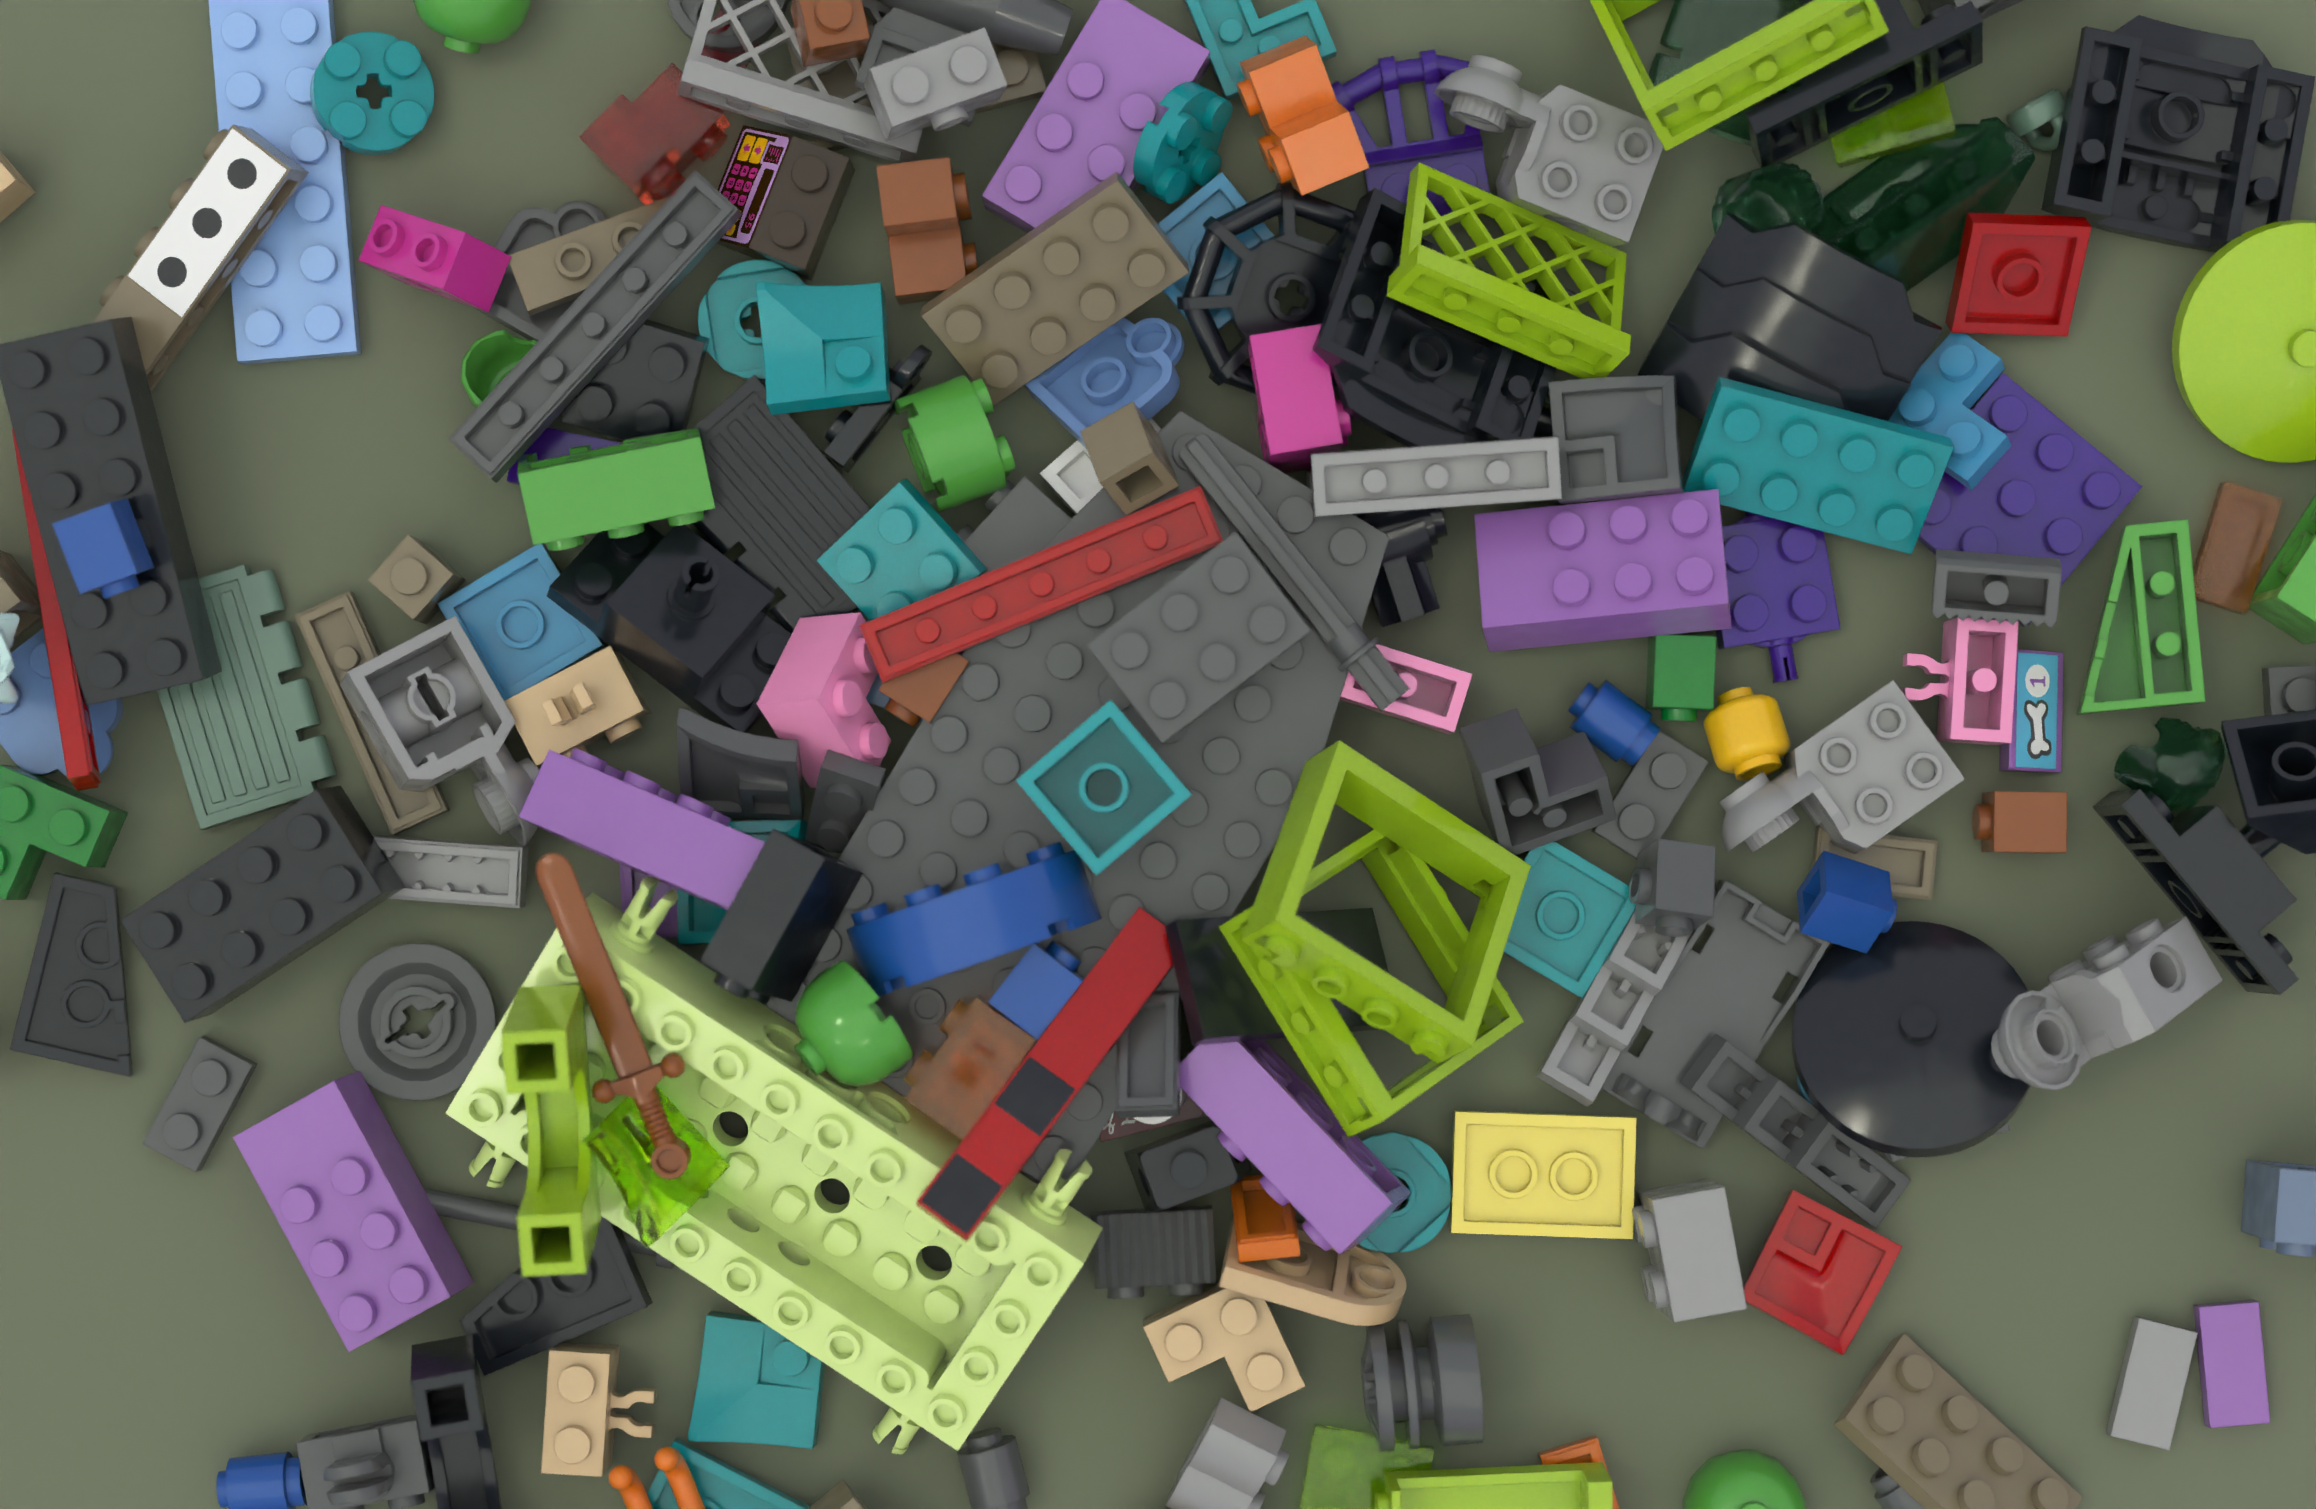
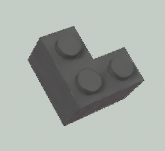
M1517 708L1459 728L1481 813L1494 841L1512 854L1518 855L1617 819L1608 777L1586 733L1580 732L1536 748Z

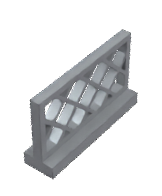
M704 0L677 95L896 163L912 162L923 131L919 129L886 141L873 108L857 103L865 98L869 100L866 90L862 89L844 99L829 95L818 74L845 60L803 67L795 27L791 28L776 0H752L735 10L732 9L728 0ZM862 0L864 12L868 13L874 26L891 10V8L877 0ZM716 2H718L724 15L711 21ZM767 5L783 34L754 48L738 19ZM728 24L731 25L746 52L728 62L701 55L707 35ZM788 42L804 71L784 81L771 77L759 56ZM857 58L845 59L857 79L861 67ZM751 61L756 72L740 66ZM809 79L815 90L800 86L799 84Z
M1557 436L1310 454L1311 469L1306 470L1307 487L1313 493L1315 517L1562 499L1559 439Z

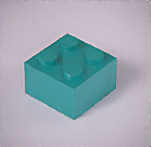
M1109 700L1016 780L1096 876L1192 795L1112 700Z

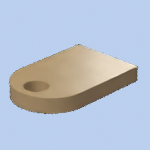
M1234 1217L1232 1218L1219 1287L1350 1325H1380L1392 1320L1397 1315L1407 1283L1401 1269L1382 1252L1366 1249L1359 1244L1340 1255L1333 1247L1329 1251H1325L1306 1234L1302 1224L1297 1223L1300 1256L1239 1263Z

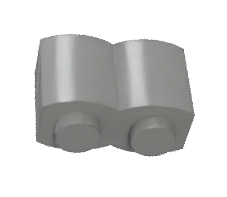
M1221 1398L1184 1461L1165 1506L1171 1509H1260L1266 1495L1259 1491L1264 1482L1274 1486L1288 1460L1289 1453L1280 1449L1287 1430Z

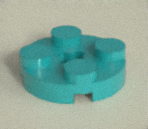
M360 32L346 36L328 48L312 76L310 100L316 120L325 131L328 129L334 138L340 140L342 146L359 154L385 155L400 150L423 130L434 105V85L430 71L422 61L420 51L415 45L385 33ZM368 78L377 80L378 85L386 87L389 97L382 98L379 105L380 108L378 109L370 108L368 99L358 98L356 88L364 87Z
M1192 81L1176 86L1162 99L1159 104L1168 108V110L1162 116L1158 125L1149 120L1147 121L1139 138L1134 156L1133 174L1136 182L1146 187L1142 189L1144 192L1168 204H1172L1185 197L1197 184L1203 187L1217 176L1221 167V156L1217 154L1222 140L1224 128L1227 126L1233 110L1232 103L1229 100Z
M748 260L726 268L717 277L718 280L710 286L707 295L704 294L698 310V330L700 336L710 338L706 351L726 373L737 376L745 381L756 375L761 382H765L762 337H756L753 330L743 329L742 326L743 319L752 317V307L758 305L756 283L806 284L794 272L785 269V267L775 262Z
M1389 1131L1369 1135L1361 1139L1397 1178L1400 1177L1406 1181V1188L1411 1194L1406 1198L1407 1201L1403 1206L1396 1208L1359 1245L1366 1249L1386 1253L1409 1252L1424 1246L1440 1232L1448 1218L1452 1194L1450 1176L1446 1165L1434 1149L1417 1137Z

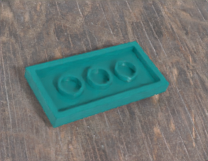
M1719 377L1682 477V493L1718 489L1720 505L1912 555L1954 446L1949 437Z

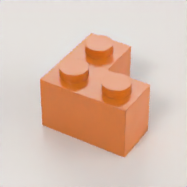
M1306 35L1239 63L1245 80L1236 83L1239 96L1248 116L1252 117L1258 114L1266 135L1257 139L1258 146L1270 172L1275 171L1281 184L1287 181L1290 182L1303 196L1370 168L1350 113L1337 101L1317 45Z

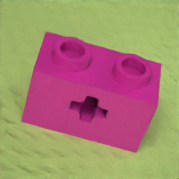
M381 205L358 261L404 284L489 313L511 256L465 232Z

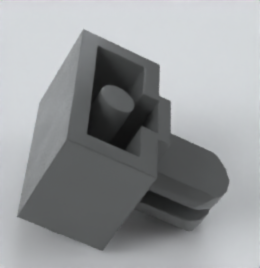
M416 1414L309 1434L296 1443L308 1509H365L364 1505L388 1501L389 1509H403L424 1503V1493H429L435 1488L427 1440H420Z

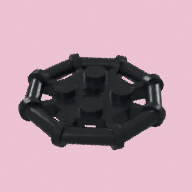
M1285 182L1283 184L1277 183L1275 190L1216 219L1210 216L1202 226L1206 231L1183 296L1177 297V309L1184 311L1211 370L1209 378L1217 386L1225 383L1256 394L1251 367L1242 364L1249 357L1248 343L1250 335L1322 324L1330 302L1328 297L1341 264L1339 254L1341 253L1355 210L1347 209L1310 194L1301 196L1296 189H1293L1290 182ZM1295 215L1334 229L1336 232L1326 245L1296 234ZM1278 216V235L1268 240L1260 241L1249 249L1236 237V235ZM1224 248H1227L1238 258L1226 294L1208 295ZM1290 280H1295L1298 282L1297 293L1305 296L1304 303L1301 308L1292 306L1286 315L1280 312V301L1275 299V293L1278 287L1286 288ZM1209 309H1228L1231 322L1242 339L1231 352H1228ZM1331 377V378H1332L1333 388H1334V387H1336L1337 385H1336V382H1335V378H1334V377Z

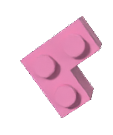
M861 612L799 618L757 702L759 709L779 739L798 740L802 776L810 788H816L820 767L828 749L880 766L892 741L886 728L880 722L866 699L878 671L859 625L866 623Z

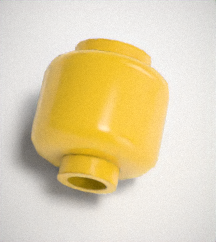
M1750 687L1735 688L1718 696V706L1711 710L1703 721L1705 733L1718 769L1725 773L1735 774L1736 780L1739 781L1751 780L1761 772H1764L1767 776L1780 769L1782 766L1780 759L1790 750L1791 742L1776 699L1769 695L1753 694Z

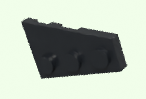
M58 872L54 873L10 1050L128 1077L133 1075L117 886Z
M601 1216V1223L586 1273L522 1277V1269L520 1267L460 1321L466 1335L473 1334L477 1361L483 1375L486 1376L644 1309L653 1302L622 1230Z

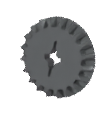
M412 943L392 947L368 960L349 982L339 1010L338 1026L342 1047L356 1072L360 1071L365 1081L380 1092L405 1100H428L441 1097L461 1088L498 1025L494 1008L495 999L486 985L485 977L470 964L468 959L452 952L448 948L425 943ZM443 1002H446V1005L433 1014L434 1018L428 1022V1028L431 1033L427 1037H424L420 1032L404 1034L391 1042V1037L402 1031L404 1025L409 1022L410 1016L407 1010L412 1005L418 1011L434 1009Z

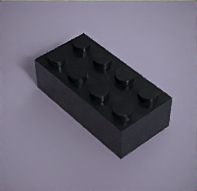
M340 785L315 790L120 921L184 1023L209 1016L405 888V886Z

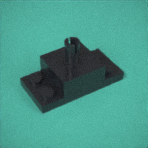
M1797 0V1H1799L1800 4H1801V6L1803 7L1804 5H1806V4H1808V3H1810V2H1812V1H1814V0ZM1875 0L1889 32L1787 86L1789 92L1783 88L1753 104L1754 109L1745 113L1752 152L1762 171L1772 168L1983 63V24L1972 1L1957 8L1953 4L1937 8L1923 18L1921 26L1914 29L1900 0Z
M647 522L643 523L645 531L628 537L609 538L607 531L599 532L550 585L547 597L701 716L722 726L748 733L763 715L757 702L791 636V633L766 615L775 594L685 525L674 526L666 536H663Z
M2141 789L2110 792L2093 806L2095 811L2181 914L2187 917L2191 926L2247 992L2281 995L2299 980L2288 966L2293 961V958L2285 946L2272 934L2267 933L2263 936L2260 933L2264 927L2297 901L2263 860L2267 854L2282 842L2247 824L2238 830L2218 805L2186 807L2174 817L2167 805L2156 794L2150 791L2145 795Z

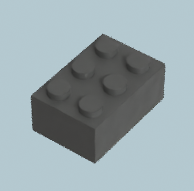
M1235 531L1098 635L1087 646L1159 741L1165 744L1306 637L1311 630Z

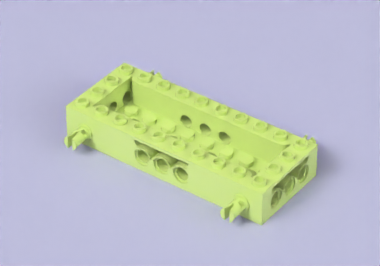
M644 877L640 883V888L625 913L592 892L585 900L652 1064L661 1063L666 1055L673 1053L680 1055L685 1061V1071L682 1075L676 1078H670L665 1075L656 1085V1089L661 1099L660 1103L663 1104L662 1109H665V1114L668 1116L667 1120L670 1121L669 1126L672 1127L676 1138H680L688 1144L692 1155L690 1164L681 1176L675 1179L661 1178L652 1169L651 1156L654 1148L650 1141L649 1133H647V1128L644 1126L645 1122L642 1121V1116H640V1111L637 1109L633 1098L616 1094L615 1098L609 1103H600L592 1096L594 1083L600 1079L612 1081L617 1079L618 1075L583 993L601 1216L889 1405L890 1408L880 1423L875 1426L872 1435L879 1444L897 1425H900L902 1429L891 1453L904 1454L920 1427L958 1451L1085 1263L1103 1227L1069 1206L1084 1181L1091 1175L1092 1167L1084 1160L1066 1180L1062 1179L1061 1176L1072 1151L1059 1149L1055 1159L1038 1185L1019 1173L969 1241L965 1242L916 1206L917 1200L965 1138L963 1135L881 1081L869 1085L853 1086L837 1081L826 1070L815 1076L795 1050L794 1046L803 1040L796 1025L750 996L744 999L714 982L717 973L656 934L670 908L678 900V895L673 888L651 909L650 903L659 879ZM557 928L521 987L580 984ZM513 1001L446 1111L447 1115L486 1140L476 1158L470 1163L469 1172L475 1177L492 1158H495L496 1162L486 1185L492 1188H500L504 1185L507 1175L516 1161L528 1167V1128L524 1094H506L501 1031ZM729 1111L742 1116L748 1126L747 1136L734 1138L726 1134L720 1125V1114ZM825 1179L841 1181L848 1188L850 1201L841 1205L828 1201L822 1194L821 1181ZM927 1246L943 1248L951 1258L952 1267L946 1271L931 1269L923 1260L922 1249Z

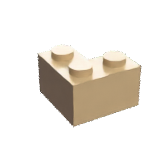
M1217 1284L1206 1289L1203 1294L1193 1295L1143 1319V1329L1168 1382H1172L1225 1357L1250 1412L1305 1387L1302 1374L1266 1300L1222 1288Z

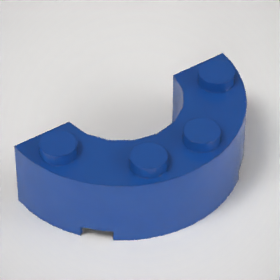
M1061 842L1026 853L1029 866L1002 875L999 863L963 875L967 887L943 895L940 884H936L904 895L908 908L889 913L885 902L851 914L855 926L846 929L862 978L879 997L889 994L894 990L906 986L910 987L1049 939L1051 936L1067 930L1070 931L1102 919L1081 857L1075 850L1064 853Z

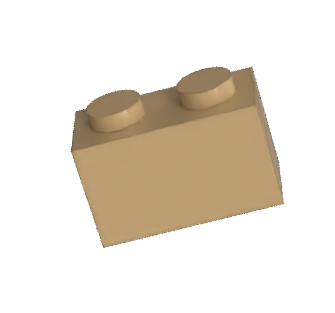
M612 646L585 658L504 701L516 721L514 724L535 765L538 767L542 766L549 749L569 758L573 748L588 753L585 747L604 737H607L610 744L619 742L641 730L643 727L638 719L651 713L621 653Z
M563 1342L549 1350L541 1473L602 1477L612 1467L615 1428L622 1429L633 1437L652 1438L654 1436L655 1423H640L634 1420L632 1415L616 1414V1408L629 1409L636 1402L653 1404L657 1399V1388H637L627 1394L617 1393L619 1345Z

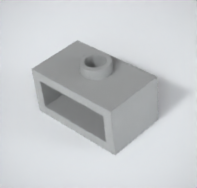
M984 27L870 68L864 82V87L886 141L930 125L933 126L934 131L955 126L969 118L967 112L999 101L1007 87V82Z

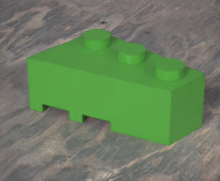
M698 428L625 439L623 444L591 450L590 444L571 447L569 455L539 461L537 453L524 454L518 459L517 475L533 546L547 543L549 551L577 547L584 544L583 535L607 531L609 538H623L636 535L645 531L643 523L666 518L668 519L669 526L695 523L705 518L703 511L715 509Z
M2188 519L2126 525L2120 531L2077 715L2194 705L2206 702Z

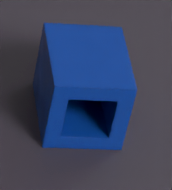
M127 498L52 523L79 594L100 588L103 598H109L139 587L136 574L154 568Z
M1827 851L1821 853L1797 891L1800 933L1866 954L1879 934L1889 931L1896 917L1897 901L1892 898L1889 871Z
M1054 940L1046 948L1039 942L1035 943L1029 948L988 1003L1038 1040L1085 979L1075 971L1082 962Z

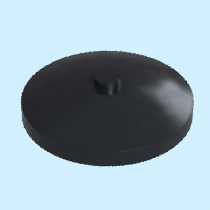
M1919 921L1894 922L1887 933L1879 934L1867 954L1836 945L1818 962L1799 994L1793 1017L1792 1054L1798 1077L1807 1096L1824 1118L1840 1132L1866 1147L1883 1153L1915 1158L1942 1156L1965 1150L1977 1145L2001 1129L2014 1116L2031 1087L2022 1080L2011 1078L2003 1073L1994 1060L1991 1048L1992 1037L1999 1028L2003 1012L2016 996L2028 992V989L2015 969L1998 952L1978 938L1961 930L1936 923Z

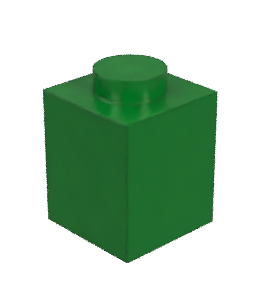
M1660 635L1648 637L1645 709L1661 710V721L1697 722V711L1706 712L1714 709L1715 636Z

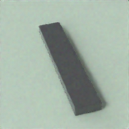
M695 170L448 440L490 479L497 483L743 215L741 211Z

